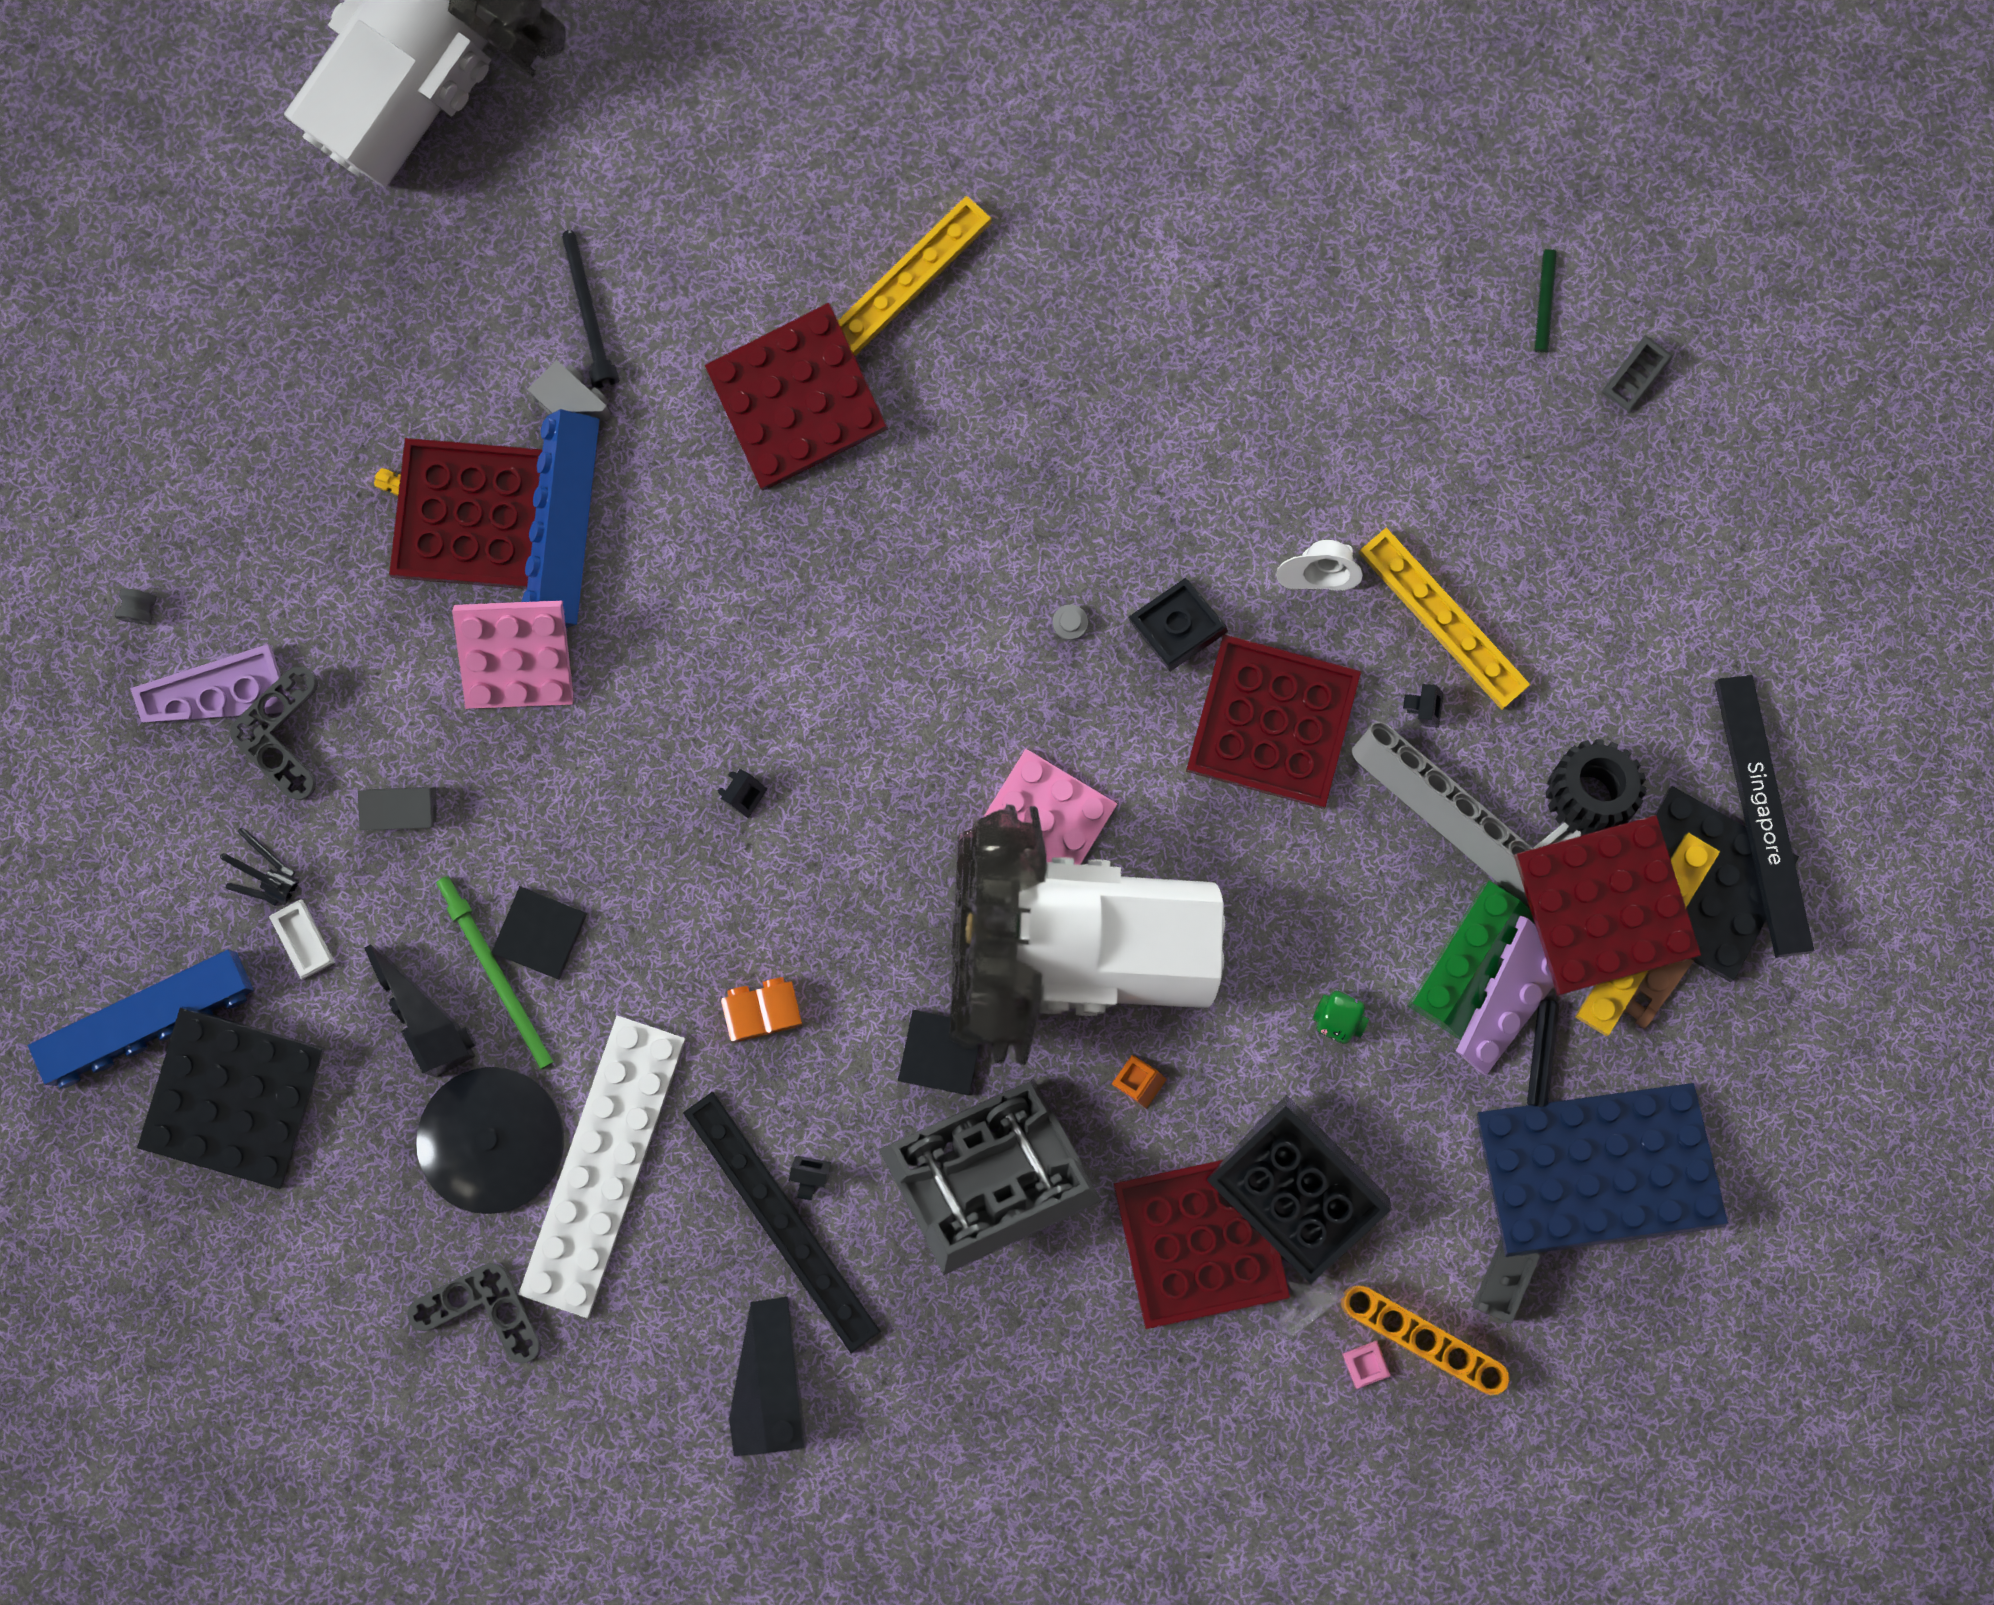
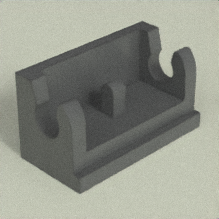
M436 787L359 790V829L383 830L434 827V822H437Z
M1500 1239L1472 1308L1505 1323L1512 1324L1541 1255L1534 1253L1505 1257L1503 1243Z

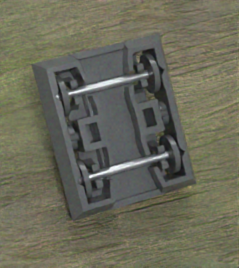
M1034 1078L879 1148L885 1164L943 1275L949 1274L1101 1202V1198L1083 1168L1081 1160ZM987 1125H989L991 1128L999 1129L994 1132H990ZM952 1142L953 1150L944 1154L943 1150L946 1144ZM908 1165L916 1167L910 1170Z

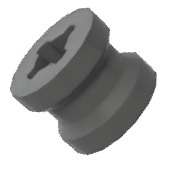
M120 589L121 606L116 610L114 617L129 623L151 625L150 608L155 604L157 597L139 590Z

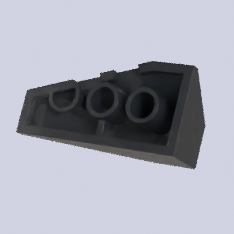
M371 944L366 946L364 949L379 983L386 992L392 991L394 996L390 998L389 1002L392 1012L397 1015L402 1024L407 1025V1028L401 1030L422 1074L439 1077L474 1058L475 1055L471 1048L476 1046V1042L467 1027L461 1029L458 1023L379 948Z
M788 1296L753 1301L750 1304L729 1415L734 1456L769 1454L802 1449L807 1446Z

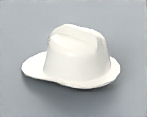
M1321 540L1315 542L1304 551L1302 556L1284 561L1278 567L1276 577L1281 585L1289 589L1348 590L1361 583L1363 573L1361 568L1353 561V548L1339 541Z

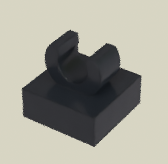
M1422 684L1421 696L1405 694L1403 709H1406L1407 713L1418 714V720L1424 726L1439 728L1444 693L1437 685Z
M739 769L737 773L730 772L728 774L733 779L726 790L719 788L718 793L722 796L721 800L738 813L749 818L768 788L749 773Z
M795 1156L790 1168L788 1181L800 1183L797 1198L812 1201L816 1186L825 1188L832 1162Z

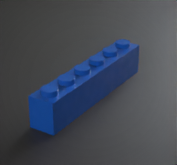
M560 409L546 416L541 426V437L544 439L543 451L537 461V471L540 473L539 486L536 488L533 496V505L536 507L535 521L532 523L529 531L532 549L525 566V574L528 576L527 590L524 592L521 602L563 601L565 626L569 628L577 625L599 418Z
M227 949L27 1046L44 1085H58L59 1089H64L78 1083L81 1080L79 1075L92 1069L93 1073H97L114 1065L112 1059L124 1053L126 1057H130L147 1049L146 1043L159 1037L160 1041L170 1039L180 1007H187L214 1015L212 1011L224 1005L226 1009H231L247 1001L245 995L254 992V989L238 953Z

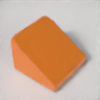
M1132 1054L1112 1082V1085L1147 1109L1167 1079L1159 1071Z

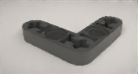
M300 666L287 670L234 721L230 730L231 739L243 753L286 796L295 800L306 799L311 796L315 791L316 779L313 773L288 749L274 732L317 690L318 680L315 673L309 668ZM294 675L301 677L307 675L308 678L305 684L308 688L305 691L296 689L290 695L296 699L293 704L285 694L279 692L281 687L285 691H289L295 685V681L292 679ZM273 697L279 698L284 705L282 714L276 718H271L265 712V703ZM255 712H257L262 720L270 724L267 729L264 724L257 726L253 731V734L256 736L254 740H242L241 736L244 733L241 729L242 725L252 726L259 720L253 716ZM270 748H277L283 754V762L274 769L268 767L264 761V755ZM291 762L295 767L289 771L295 777H306L303 783L306 787L304 792L301 790L293 792L291 787L294 783L287 775H283L281 780L277 776L286 771Z
M488 1263L418 1298L408 1309L407 1317L411 1326L419 1331H428L483 1304L511 1360L516 1363L531 1362L537 1358L541 1351V1341L509 1273L500 1264ZM487 1270H490L492 1274H500L501 1279L497 1281L500 1293L508 1288L510 1296L499 1298L491 1304L489 1297L496 1296L495 1291L491 1286L484 1287L482 1283L487 1278L485 1273ZM457 1286L465 1288L469 1295L467 1304L461 1308L453 1306L449 1300L451 1290ZM440 1294L442 1305L449 1312V1315L444 1317L443 1310H439L430 1316V1324H427L425 1320L418 1321L416 1315L421 1312L419 1306L423 1304L426 1308H430L439 1304L435 1296ZM506 1302H511L518 1310V1316L511 1324L503 1323L498 1316L500 1306ZM522 1322L526 1326V1329L519 1330L524 1340L531 1339L533 1342V1346L529 1348L530 1355L527 1357L523 1352H515L514 1347L519 1344L516 1335L511 1334L507 1337L505 1330L514 1329Z

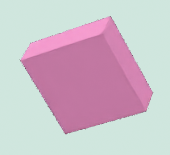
M1377 1340L1342 1353L1355 1389L1391 1376Z

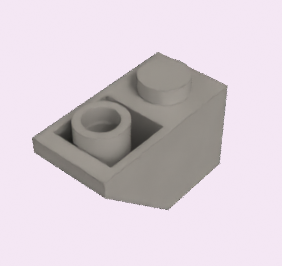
M558 360L527 389L532 399L549 415L563 409L599 418V420H607L611 416L606 406L609 400L597 388L594 387L590 391L581 382L584 380V377L572 365L569 364L565 368Z

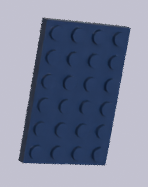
M1694 1083L1548 1102L1546 1107L1526 1105L1477 1113L1478 1128L1505 1257L1725 1228L1728 1225Z

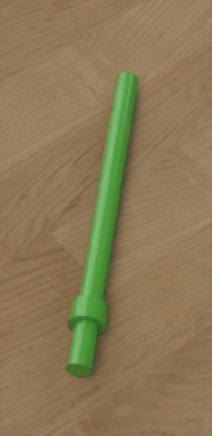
M449 876L439 879L436 884L449 905L447 911L453 922L457 921L538 1066L542 1070L554 1062L471 917L470 913L473 911L467 900L461 899Z

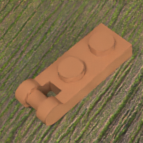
M1688 959L1649 970L1622 1014L1627 1012L1637 1019L1635 1022L1637 1025L1645 1029L1694 961ZM1639 992L1651 1000L1646 1008L1635 1001Z

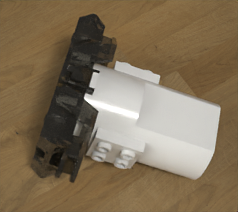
M345 0L334 9L331 21L328 24L339 35L289 105L284 115L288 120L305 131L302 136L304 139L329 155L330 158L359 178L364 174L380 186L387 188L439 111L443 110L452 117L456 111H460L466 105L469 92L475 83L484 79L489 70L488 65L491 62V59L482 51L486 44H488V50L506 63L534 78L536 71L531 67V64L536 57L546 60L564 51L566 27L552 13L541 6V0Z
M1007 804L1004 810L999 809L978 819L972 824L971 829L962 832L957 838L955 910L952 924L951 948L953 958L949 1039L965 1050H972L991 1043L996 1064H1002L1006 1060L1009 1044H1013L1016 1062L1020 1065H1026L1038 1013L1061 1014V1012L1069 1011V1008L1076 1009L1075 1015L1097 1016L1098 1013H1105V1008L1117 1005V1003L1194 1008L1210 1007L1217 995L1224 968L1223 934L1225 931L1223 899L1218 885L1214 882L1121 877V867H1110V861L1088 860V864L1076 865L1073 858L1055 857L1052 858V862H1046V849L1037 806H1029L1026 809L1023 822L1018 819L1016 808L1012 804Z

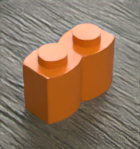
M779 977L762 982L764 987L762 989L749 991L748 986H742L727 991L728 997L722 998L721 1002L732 1043L803 1026L792 981L785 983L784 977Z

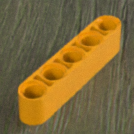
M1351 1286L1342 1294L1341 1307L1349 1317L1474 1389L1489 1395H1498L1507 1388L1509 1373L1501 1363L1372 1289L1364 1286ZM1357 1292L1364 1293L1368 1299V1306L1361 1313H1355L1350 1307V1299ZM1394 1310L1400 1317V1325L1395 1331L1388 1332L1383 1326V1316L1387 1312ZM1423 1329L1430 1331L1433 1336L1432 1345L1426 1350H1420L1415 1343L1417 1333ZM1455 1348H1460L1465 1354V1362L1458 1369H1453L1448 1362L1449 1353ZM1493 1367L1498 1373V1379L1494 1386L1486 1388L1481 1381V1374L1484 1369Z

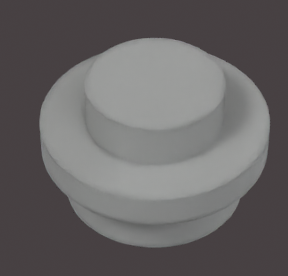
M1064 605L1053 616V629L1062 639L1076 640L1087 630V615L1079 606Z

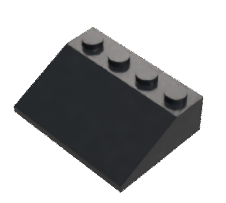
M1288 1095L1258 1121L1207 1178V1181L1310 1284L1391 1211L1390 1197Z

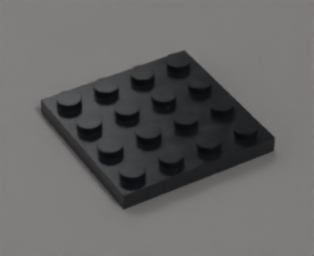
M1671 786L1654 814L1657 816L1670 859L1688 832L1720 851L1686 907L1701 956L1691 958V960L1723 979L1732 982L1735 980L1766 921L1747 828ZM1793 853L1794 861L1796 864L1797 860L1799 859V856Z
M180 1007L137 1149L281 1189L325 1048L187 1007Z

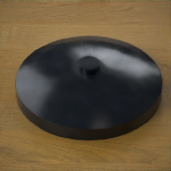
M499 1067L469 1070L445 1083L433 1095L425 1107L417 1132L419 1163L432 1188L452 1205L480 1214H497L512 1211L536 1198L548 1186L556 1174L564 1148L562 1119L557 1106L546 1090L536 1081L522 1073Z

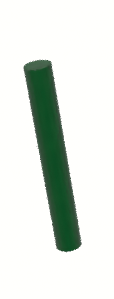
M1553 249L1543 250L1534 352L1548 353L1557 259V251Z

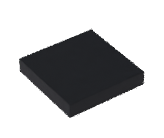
M1184 578L1128 617L1136 631L1169 672L1228 633L1227 626L1187 578Z
M519 886L491 953L560 980L587 913Z
M912 1010L898 1082L969 1096L984 1024Z

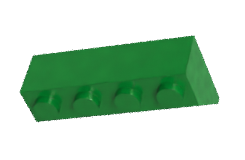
M1491 881L1482 885L1407 1006L1461 1040L1477 1008L1481 1009L1487 996L1485 988L1490 978L1495 979L1504 959L1500 957L1506 944H1512L1518 931L1515 925L1519 917L1528 918L1535 925L1531 910L1521 900Z

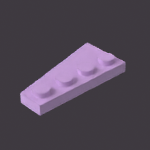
M266 644L130 689L141 722L143 723L240 716L281 675L271 645ZM281 687L279 692L287 696L286 691ZM277 697L270 698L265 703V712L267 714L282 713L284 710L283 702Z
M1523 916L1519 917L1515 925L1518 931L1512 944H1506L1500 957L1504 960L1495 979L1491 977L1485 988V991H1487L1485 1001L1481 1009L1477 1008L1456 1050L1471 1066L1484 1075H1487L1538 1008L1540 1002L1544 1000L1554 986L1536 926Z

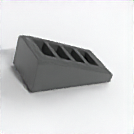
M1644 335L1601 392L1630 413L1674 355L1647 335ZM1642 350L1659 361L1656 367L1639 355ZM1634 361L1650 372L1647 378L1631 367ZM1625 372L1642 383L1639 389L1622 377ZM1617 383L1634 395L1629 402L1623 399H1627L1613 389Z

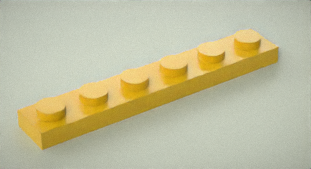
M967 195L839 319V323L855 356L992 224L991 217Z
M1387 527L1360 549L1359 555L1501 710L1531 685Z
M1689 832L1684 836L1670 859L1686 907L1720 851ZM1648 971L1593 986L1575 1018L1604 1036H1609Z

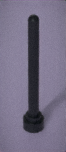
M566 230L562 234V239L593 359L589 376L592 387L599 389L604 387L602 384L603 380L610 379V385L617 384L619 376L616 366L612 365L611 360H608L605 354L576 234L572 230Z

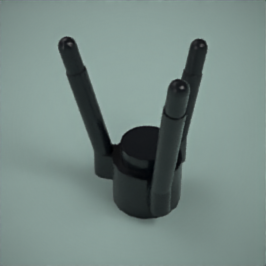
M240 828L238 833L270 862L277 871L270 869L267 874H264L240 860L222 853L220 855L221 860L261 881L260 888L265 890V892L232 883H227L226 889L265 900L274 906L278 902L283 905L287 904L292 896L289 892L295 891L299 884V880L293 877L296 871L285 866L244 828Z

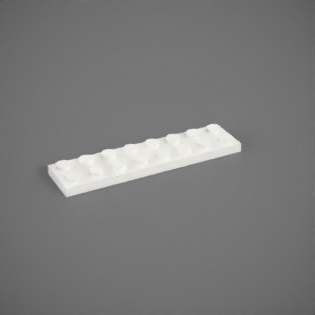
M616 1016L518 1295L585 1318L590 1317L686 1038Z

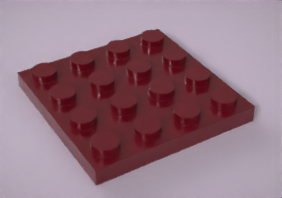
M829 302L704 365L761 490H766L889 429Z
M405 438L389 571L390 577L527 589L528 576L525 574V566L532 549L529 531L532 523L535 521L536 507L533 505V496L536 488L539 486L540 473L537 471V461L543 449Z
M1223 635L1186 772L1325 809L1361 671L1237 637Z
M1656 815L1514 855L1557 996L1701 956Z
M1223 1160L1113 1183L1145 1329L1290 1298L1280 1253L1207 1181L1208 1176Z

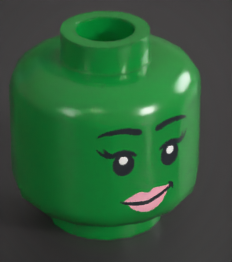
M1338 990L1333 991L1329 996L1323 994L1312 1018L1313 1021L1317 1022L1316 1029L1320 1034L1341 1044L1349 1043L1353 1036L1361 1038L1369 1022V1018L1363 1016L1365 1012L1364 1003Z

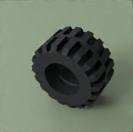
M1596 739L1591 745L1589 740L1581 742L1578 747L1575 745L1571 747L1561 758L1548 778L1547 785L1549 787L1546 790V798L1552 799L1548 804L1550 812H1557L1558 815L1555 820L1559 824L1565 822L1569 826L1566 829L1573 834L1577 830L1581 832L1582 836L1628 823L1643 803L1642 798L1646 795L1647 787L1642 786L1646 781L1645 773L1638 772L1641 765L1637 759L1632 761L1629 758L1632 753L1626 748L1622 752L1617 749V743L1610 742L1609 745H1604V740ZM1593 777L1600 780L1607 787L1611 801H1600L1591 797L1583 789L1580 778Z

